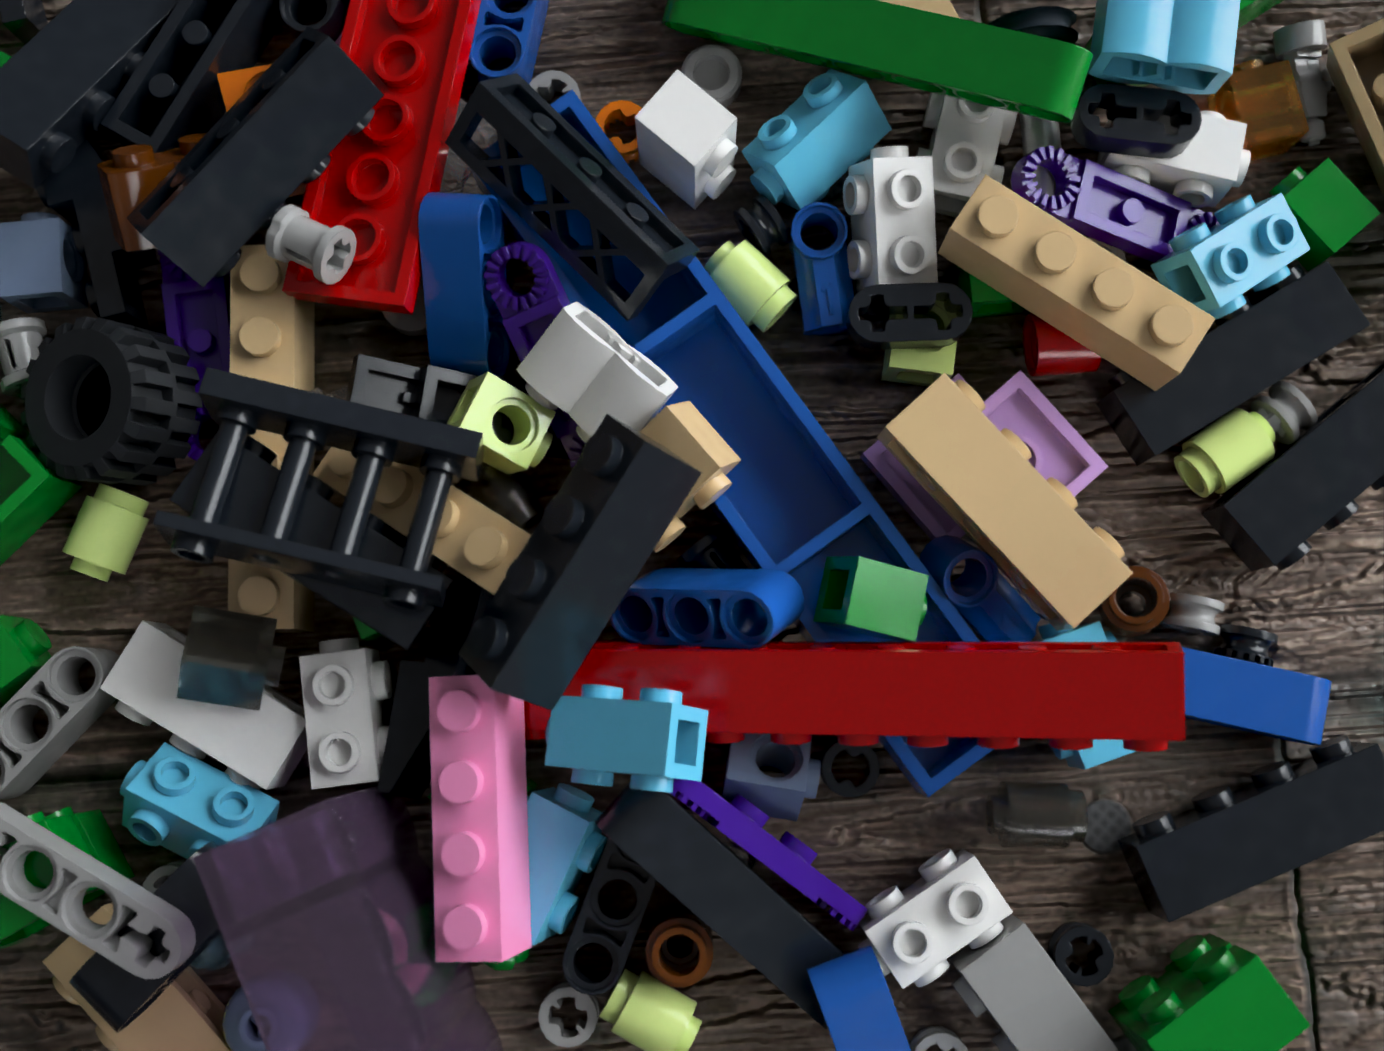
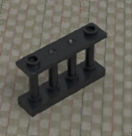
M207 367L198 393L211 419H214L219 429L189 517L157 510L153 525L167 544L171 545L170 551L179 557L198 563L211 564L215 556L382 594V601L385 604L405 611L422 612L424 611L425 604L443 608L446 598L444 577L429 574L427 569L451 483L459 482L460 478L473 481L478 480L484 458L483 433ZM256 430L283 435V439L288 442L259 534L218 524L247 435H254ZM325 446L350 451L351 455L356 459L329 550L288 541L315 452L324 450ZM392 462L418 467L419 471L424 475L399 566L357 557L383 468L390 467Z

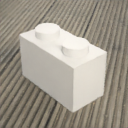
M677 69L635 116L639 162L642 167L693 209H696L707 196L713 200L719 197L729 186L736 174V169L733 166L738 146H736L737 117Z

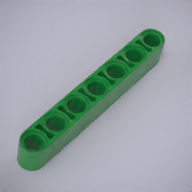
M667 0L661 21L663 25L687 35L1062 123H1071L1093 57L1089 50L1072 43L878 0Z

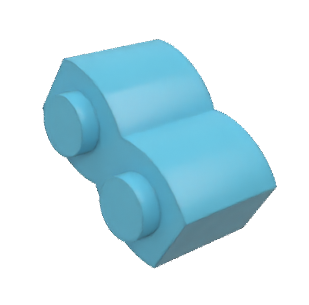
M1097 0L1090 51L1093 57L1088 74L1111 82L1153 84L1162 89L1186 94H1215L1233 74L1241 0Z

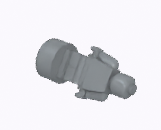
M1307 20L1282 27L1274 31L1272 35L1275 57L1284 63L1287 82L1281 84L1279 90L1281 94L1286 96L1285 107L1294 122H1302L1298 126L1300 141L1307 143L1308 146L1320 144V140L1326 136L1324 121L1320 118L1327 115V92L1331 90V82H1324L1322 80L1318 58L1322 57L1321 51L1328 47L1325 21Z

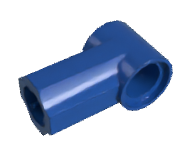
M814 202L804 206L796 213L791 225L789 249L794 261L804 335L820 336L847 330V311L854 298L847 257L846 240L848 225L845 216L837 207L823 202ZM814 225L823 226L833 234L835 243L824 250H813L802 241L801 234L808 227Z
M950 535L936 537L925 546L920 554V561L962 618L985 642H1030L1037 635L1036 626L1041 618L998 572V567L991 556L964 540ZM965 559L963 573L958 579L950 582L953 568L957 563Z

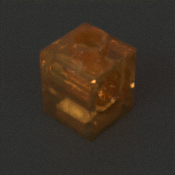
M1260 59L1240 63L1233 67V74L1215 94H1210L1207 98L1210 111L1218 112L1225 116L1226 119L1247 124L1243 149L1251 152L1250 161L1285 154L1309 131L1289 60L1264 65Z

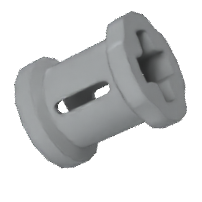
M288 204L282 207L273 217L271 226L266 234L265 248L268 256L284 263L290 261L313 270L314 277L325 284H335L349 270L356 253L357 241L351 229L341 225H335L330 228L311 219L307 211L293 204Z
M19 317L0 322V361L5 376L2 378L0 386L4 395L19 397L21 396L22 385L27 386L29 374L26 372L31 359L37 360L39 356L38 346L42 343V338L47 334L45 322L40 318Z

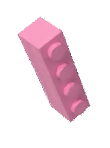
M478 675L428 677L435 962H503L532 947L524 700L490 689Z

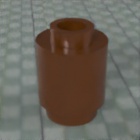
M1130 566L1128 568L1133 574L1108 596L1098 608L1102 620L1112 631L1123 636L1136 637L1149 633L1165 618L1170 606V594L1166 583L1157 573L1145 567ZM1126 594L1137 595L1143 602L1142 613L1134 617L1125 614L1119 608V599Z
M670 910L656 919L650 929L646 944L648 967L660 982L671 987H687L700 981L709 971L713 960L711 930L707 924L690 910ZM678 934L686 935L693 940V945L685 953H676L669 947L668 938Z

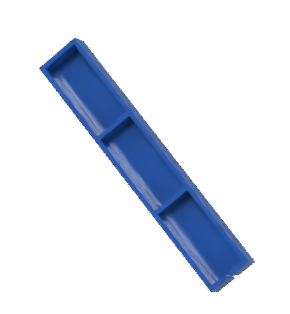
M573 89L550 104L663 213ZM498 140L483 150L489 157L501 156ZM531 164L520 165L524 191L535 201H547L543 175ZM471 169L481 192L485 195H494L499 200L502 208L503 222L518 242L523 241L535 244L548 255L570 303L572 304L577 301L595 313L613 328L629 346L650 359L678 386V389L660 411L666 405L690 401L739 456L741 461L726 475L732 482V485L709 507L754 568L784 571L794 577L800 585L804 595V610L794 624L807 641L913 642L881 639L813 622L826 557L861 556L929 575L925 593L927 611L922 624L918 628L916 642H980L696 256L686 269L664 279L639 315L627 321ZM566 210L569 235L580 245H593L590 221L579 210ZM612 256L615 279L632 294L645 275L626 256ZM879 736L880 743L914 790L926 797H930L993 750L978 746L977 737H949V744L946 746L926 748L908 745L906 736Z

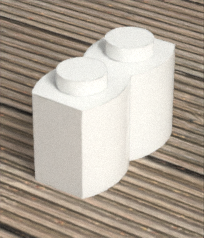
M577 301L560 311L516 369L527 382L525 389L528 394L540 405L550 410L560 408L567 412L578 424L576 431L585 443L595 434L606 414L640 432L678 389L674 381L656 364L629 346L605 321Z

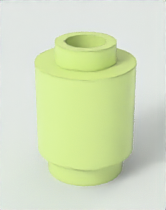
M748 240L742 241L737 246L731 241H727L712 255L704 267L711 274V278L745 324L749 327L754 323L763 333L770 329L784 315L798 297L788 287L791 280Z
M1234 408L1185 441L1182 445L1183 451L1174 457V464L1184 483L1200 497L1206 498L1213 492L1223 494L1274 458L1275 450L1273 443L1276 440V435L1270 423L1261 414L1255 411L1248 413L1241 408Z
M99 483L93 497L86 495L62 552L74 556L70 569L108 582L112 571L126 575L149 522V519L143 516L150 502Z
M624 969L599 1015L600 1018L612 1024L610 1030L612 1033L643 1051H688L702 1024V1020L693 1016L697 1005L695 1000L660 982L644 971L638 976L627 969Z

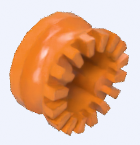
M618 100L610 102L600 110L595 121L606 134V129H609L610 123H616L617 119L623 121L626 126L634 125L635 116L642 108L632 101ZM618 136L609 139L627 164L631 160L637 161L639 159L637 137L626 144H623Z

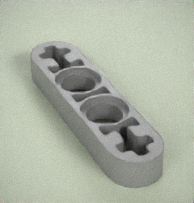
M0 802V893L131 974L143 979H159L184 964L192 955L196 943L195 929L191 920L181 910L5 803ZM17 840V843L9 850L2 847L4 844ZM31 851L44 853L53 865L54 875L47 888L41 889L33 886L24 874V862ZM90 887L104 890L113 902V914L107 924L100 925L92 922L83 910L84 894ZM134 912H136L137 916L133 920H131L133 918ZM127 924L134 929L122 937L119 936V932ZM157 928H161L166 933L163 937L162 945L168 951L156 957L150 952L153 940L147 934Z

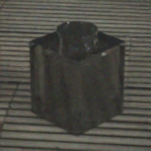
M195 605L181 658L177 698L259 711L264 685L275 687L279 685L286 647L273 645L277 619Z

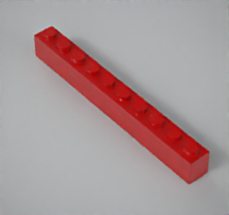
M596 641L562 694L563 696L581 697L582 684L623 688V700L639 701L641 688L683 692L682 705L708 710L705 741L719 744L741 742L745 740V733L770 734L771 742L781 745L808 743L811 741V734L838 735V743L847 746L874 745L879 743V736H906L908 745L926 748L946 746L949 744V737H977L978 746L990 749L1020 746V738L1049 739V746L1060 750L1090 749L1093 747V739L1123 740V748L1140 752L1163 751L1168 749V741H1186L1184 651L1179 642L768 641L759 648L738 649L685 645H644L628 641ZM524 701L525 740L546 739V726L551 716V710Z

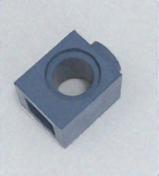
M45 212L26 213L21 216V221L0 223L1 299L25 313L88 308L85 290L87 282L86 259L81 256L75 245L70 225L59 216Z
M745 733V740L730 743L721 797L731 803L738 793L769 817L797 821L804 798L815 799L818 790L821 760L810 758L812 734L810 742L797 745L775 744L771 742L770 734ZM774 767L783 772L785 776L773 778L765 775L759 768Z

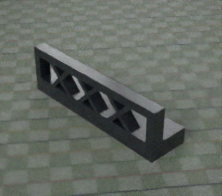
M514 73L478 83L445 143L627 321L637 317L664 279L686 269L700 249L519 74ZM482 118L496 130L501 156L489 157L471 139ZM531 164L543 175L547 201H535L524 191L520 165ZM566 210H579L590 221L593 245H580L569 235ZM612 256H626L645 275L632 294L615 279Z

